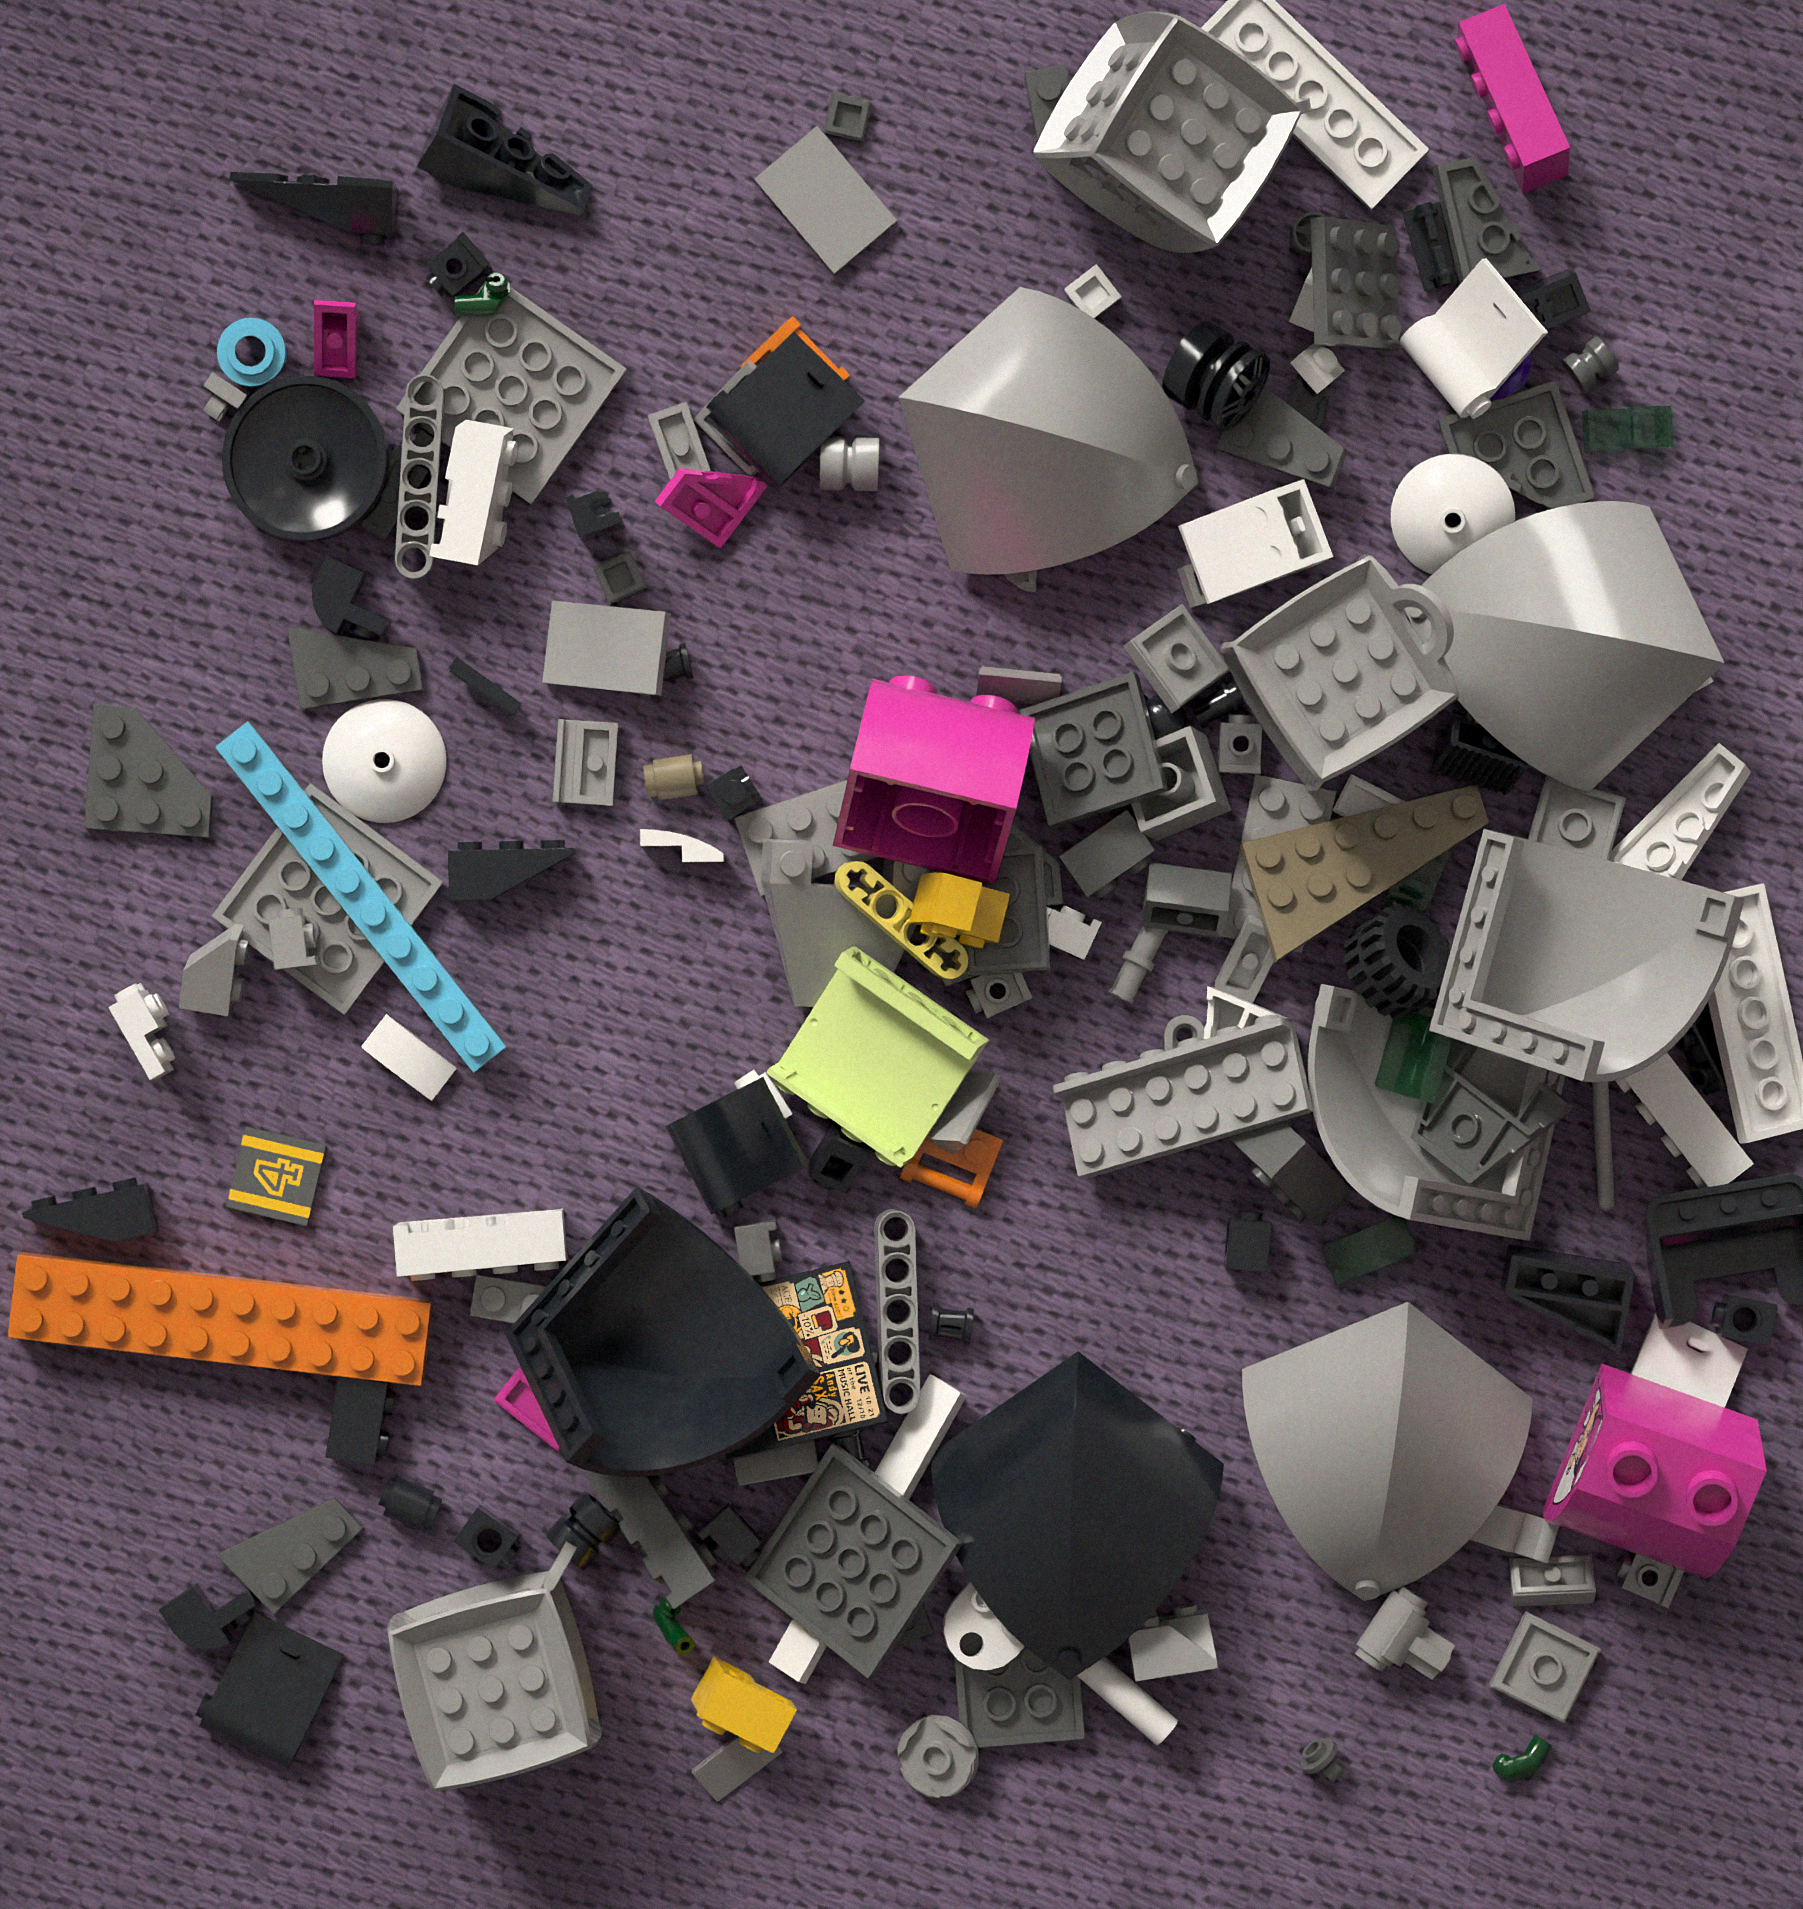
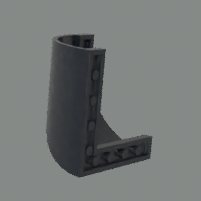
M638 1186L505 1333L566 1463L603 1475L618 1477L664 1475L697 1467L725 1456L744 1446L777 1422L821 1376L807 1348L789 1320L750 1274L692 1222Z
M1077 1351L939 1447L932 1457L931 1470L936 1504L942 1524L946 1530L963 1542L956 1557L970 1582L997 1619L1019 1642L1062 1676L1071 1680L1126 1641L1145 1623L1174 1588L1195 1555L1210 1524L1220 1494L1224 1463Z

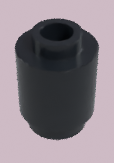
M398 1477L395 1484L387 1482L378 1505L385 1507L383 1516L419 1530L421 1526L431 1530L443 1499L435 1496V1491Z

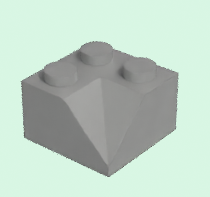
M1188 726L1156 740L1168 791L1131 803L1141 833L1159 841L1231 811L1205 734L1192 726Z
M1187 1604L1173 1607V1615L1158 1617L1156 1611L1153 1612L1145 1623L1127 1639L1131 1669L1135 1681L1218 1668L1209 1618L1205 1609L1198 1610L1197 1604Z

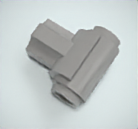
M1402 1586L1397 1591L1392 1590L1358 1640L1356 1645L1359 1648L1355 1654L1381 1672H1383L1386 1666L1391 1667L1393 1663L1401 1667L1405 1662L1433 1680L1439 1672L1443 1671L1451 1659V1652L1455 1645L1428 1627L1430 1621L1424 1617L1427 1613L1424 1609L1428 1602L1405 1586Z

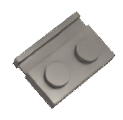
M558 719L553 802L613 806L619 723Z

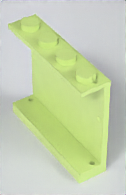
M853 946L842 952L834 965L838 970L781 1060L770 1067L766 1073L775 1079L774 1083L780 1090L790 1095L797 1094L808 1102L807 1106L814 1114L825 1119L831 1118L842 1126L841 1131L848 1138L856 1142H865L876 1150L875 1155L881 1161L890 1166L897 1165L901 1168L914 1158L989 1042V1039L859 948Z

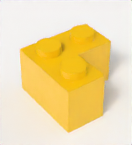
M943 872L921 874L909 922L921 925L920 933L938 938H956V935H959L960 944L983 949L985 942H999L1010 894L982 887L981 882Z
M713 1656L691 1698L697 1710L696 1715L703 1719L701 1723L703 1726L720 1735H724L727 1730L739 1736L738 1743L756 1753H760L763 1748L774 1754L797 1711L791 1700L755 1683L750 1674Z

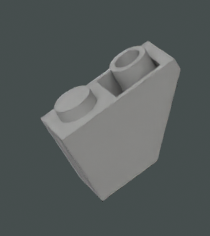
M233 925L189 956L183 970L179 1008L228 1016L233 1003L241 1002L244 979L237 978L239 965H245L249 948V941L242 940L244 925Z

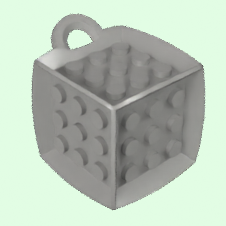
M1166 12L1138 13L1116 21L1086 58L1051 114L1033 154L1034 158L1051 175L1077 197L1138 238L1155 247L1172 252L1192 253L1204 251L1219 246L1249 208L1281 157L1301 114L1312 111L1310 98L1292 99L1273 80L1241 54L1181 16Z
M1368 554L1361 555L1357 562L1298 594L1259 621L1236 640L1222 643L1220 653L1223 655L1239 689L1257 720L1262 724L1263 729L1273 744L1305 784L1306 788L1312 791H1317L1323 782L1344 773L1393 745L1428 721L1447 705L1457 702L1459 698L1453 674L1444 659V656L1452 646L1454 637L1453 622L1447 607L1435 593L1417 584L1398 586L1387 570L1372 555ZM1404 608H1418L1428 617L1431 624V636L1426 643H1423L1412 628L1403 611Z
M568 1542L564 1544L549 1571L517 1576L465 1589L397 1613L389 1621L387 1633L404 1715L420 1764L432 1790L437 1792L463 1788L522 1774L591 1749L600 1740L602 1730L598 1720L588 1663L570 1603L560 1580L577 1548Z

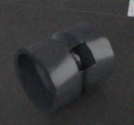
M586 1491L570 1506L571 1516L569 1518L560 1517L545 1534L559 1551H561L566 1542L577 1547L570 1561L582 1570H585L600 1554L599 1545L601 1543L609 1544L622 1530L618 1524L620 1521L594 1496Z

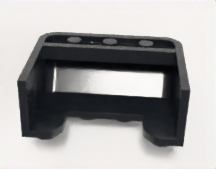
M1784 1174L1668 1193L1655 1197L1649 1203L1645 1211L1647 1267L1659 1329L1685 1325L1695 1316L1697 1298L1693 1282L1774 1269L1777 1289L1781 1298L1790 1305L1803 1306L1802 1177L1795 1174Z

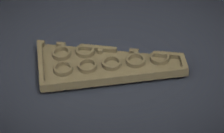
M1477 784L1241 843L1240 851L1274 964L1304 943L1306 944L1317 937L1321 932L1338 921H1342L1376 899L1409 875H1413L1443 853H1447L1484 829L1489 821Z

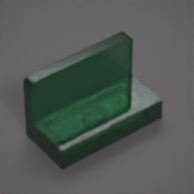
M1416 1013L1406 1019L1404 1017L1393 1019L1375 1086L1434 1104L1453 1038L1429 1031L1433 1017Z

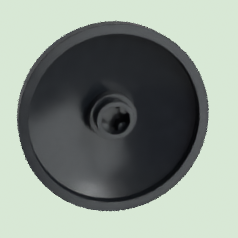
M302 375L287 377L274 381L256 391L242 404L234 415L227 429L222 450L224 480L229 494L238 509L247 519L263 531L275 537L293 542L308 543L328 540L355 527L369 514L377 503L384 489L389 468L387 438L372 408L347 386L319 376Z

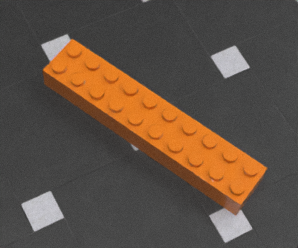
M23 1252L17 1255L8 1338L421 1386L425 1381L434 1300Z

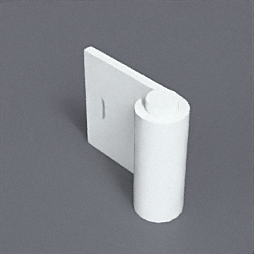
M1487 258L1481 259L1435 315L1428 316L1415 323L1404 333L1399 343L1461 418L1470 416L1472 419H1475L1488 410L1492 404L1489 399L1548 332Z
M1655 1313L1630 1374L1725 1408L1748 1349L1692 1322L1682 1326L1659 1329ZM1687 1345H1689V1346H1691V1347H1693V1348H1695V1349H1697V1350H1699V1351H1701V1352H1703V1353H1700V1352H1698V1351H1696V1350H1694V1349L1688 1347Z

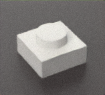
M1097 264L1063 290L1075 307L1094 319L1121 299V295Z
M1314 343L1290 362L1316 394L1321 392L1345 371L1331 350L1323 345Z

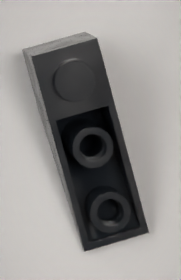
M541 840L540 849H524V841H499V849L482 850V842H457L458 850H448L449 900H493L575 855L574 848H565V840Z
M136 1177L113 1182L114 1191L97 1194L96 1186L71 1192L73 1200L57 1203L56 1196L31 1201L33 1209L22 1212L24 1219L111 1242L159 1231L149 1184L138 1185Z

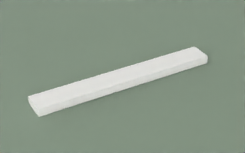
M930 1374L920 1391L918 1405L907 1414L875 1474L909 1500L967 1395ZM792 1619L769 1663L796 1681L806 1684L827 1645L796 1620Z

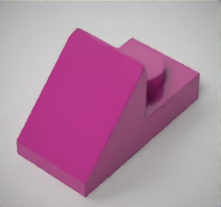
M314 300V376L355 379L357 372V332L360 323V314L356 303Z

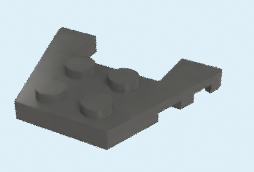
M1446 1036L1443 1048L1437 1051L1434 1061L1437 1068L1431 1087H1426L1411 1139L1467 1183L1478 1186L1569 1113L1574 1105L1550 1086L1540 1082L1518 1116H1516L1462 1074V1070L1478 1046Z

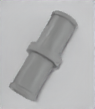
M1149 927L1141 928L1131 950L1125 951L1122 957L1125 962L1108 993L1127 1003H1133V999L1147 971L1152 972L1155 966L1152 961L1169 930Z

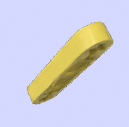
M850 861L838 868L834 880L838 892L932 974L939 978L954 979L965 972L969 959L967 951L954 938H940L941 941L935 945L944 953L954 951L955 955L952 959L956 964L954 969L944 968L942 970L940 966L943 963V959L935 952H929L927 957L924 955V952L934 946L937 937L927 935L925 942L918 946L910 943L907 938V929L912 924L909 920L913 903L872 867L864 862ZM861 871L863 874L860 877V881L867 888H874L875 884L879 885V888L869 895L866 903L862 902V899L868 895L864 890L859 887L851 889L847 887L850 883V879L846 876L848 872L857 873ZM883 895L891 896L896 902V912L888 919L880 917L876 911V902Z

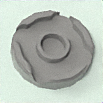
M930 1715L918 1719L903 1733L897 1747L898 1757L900 1756L902 1765L900 1770L904 1779L914 1790L928 1797L940 1798L941 1796L950 1797L958 1794L974 1779L979 1767V1752L972 1734L962 1723L948 1716Z

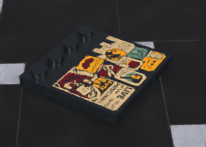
M850 1261L758 1283L798 1333L821 1376L777 1422L744 1446L725 1455L726 1461L738 1460L888 1423Z

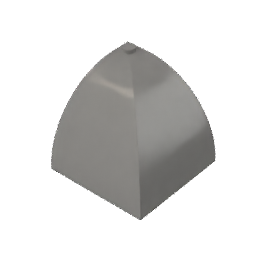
M1019 287L898 397L950 571L985 575L1028 572L1069 563L1093 555L1132 537L1150 526L1173 508L1199 483L1183 427L1167 395L1148 368L1122 340L1096 319L1077 307L1040 291Z
M1596 501L1562 506L1536 513L1497 529L1477 540L1443 564L1421 585L1431 590L1443 601L1452 618L1454 637L1452 646L1444 656V659L1453 674L1459 692L1458 701L1481 726L1523 761L1551 778L1585 792H1590L1724 664L1722 656L1649 506L1620 501ZM1404 608L1413 629L1423 643H1426L1431 636V624L1428 617L1418 608Z
M1484 829L1429 1031L1585 1082H1608L1628 1077L1648 1067L1668 1052L1685 1035L1704 1009L1728 960L1745 899L1613 861Z
M1321 984L1319 996L1315 1002V1015L1309 1042V1094L1313 1115L1323 1144L1333 1163L1347 1182L1377 1207L1408 1220L1530 1241L1554 1125L1478 1186L1467 1183L1411 1139L1426 1087H1431L1437 1065L1434 1064L1437 1051L1443 1048L1446 1039L1444 1035L1429 1031L1435 1009L1425 1007L1409 1018L1392 1019L1389 1014L1383 1016L1378 1013L1377 1008H1370L1365 1003L1364 997L1361 994L1358 995L1356 991ZM1481 1047L1476 1049L1462 1070L1464 1076L1516 1116H1518L1540 1082L1547 1084L1561 1095L1565 1075Z
M1409 1302L1242 1369L1243 1400L1248 1431L1260 1471L1277 1509L1309 1556L1329 1576L1363 1601L1375 1599L1379 1595L1416 1581L1444 1563L1465 1545L1483 1525L1504 1495L1518 1467L1529 1433L1533 1398Z

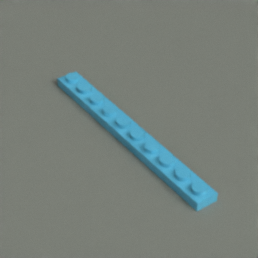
M247 721L218 744L215 748L473 1073L505 1049L507 1046L252 724Z

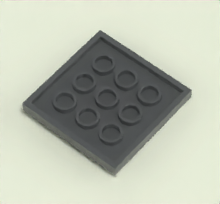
M835 1444L830 1446L744 1580L868 1679L875 1678L963 1542L840 1445Z

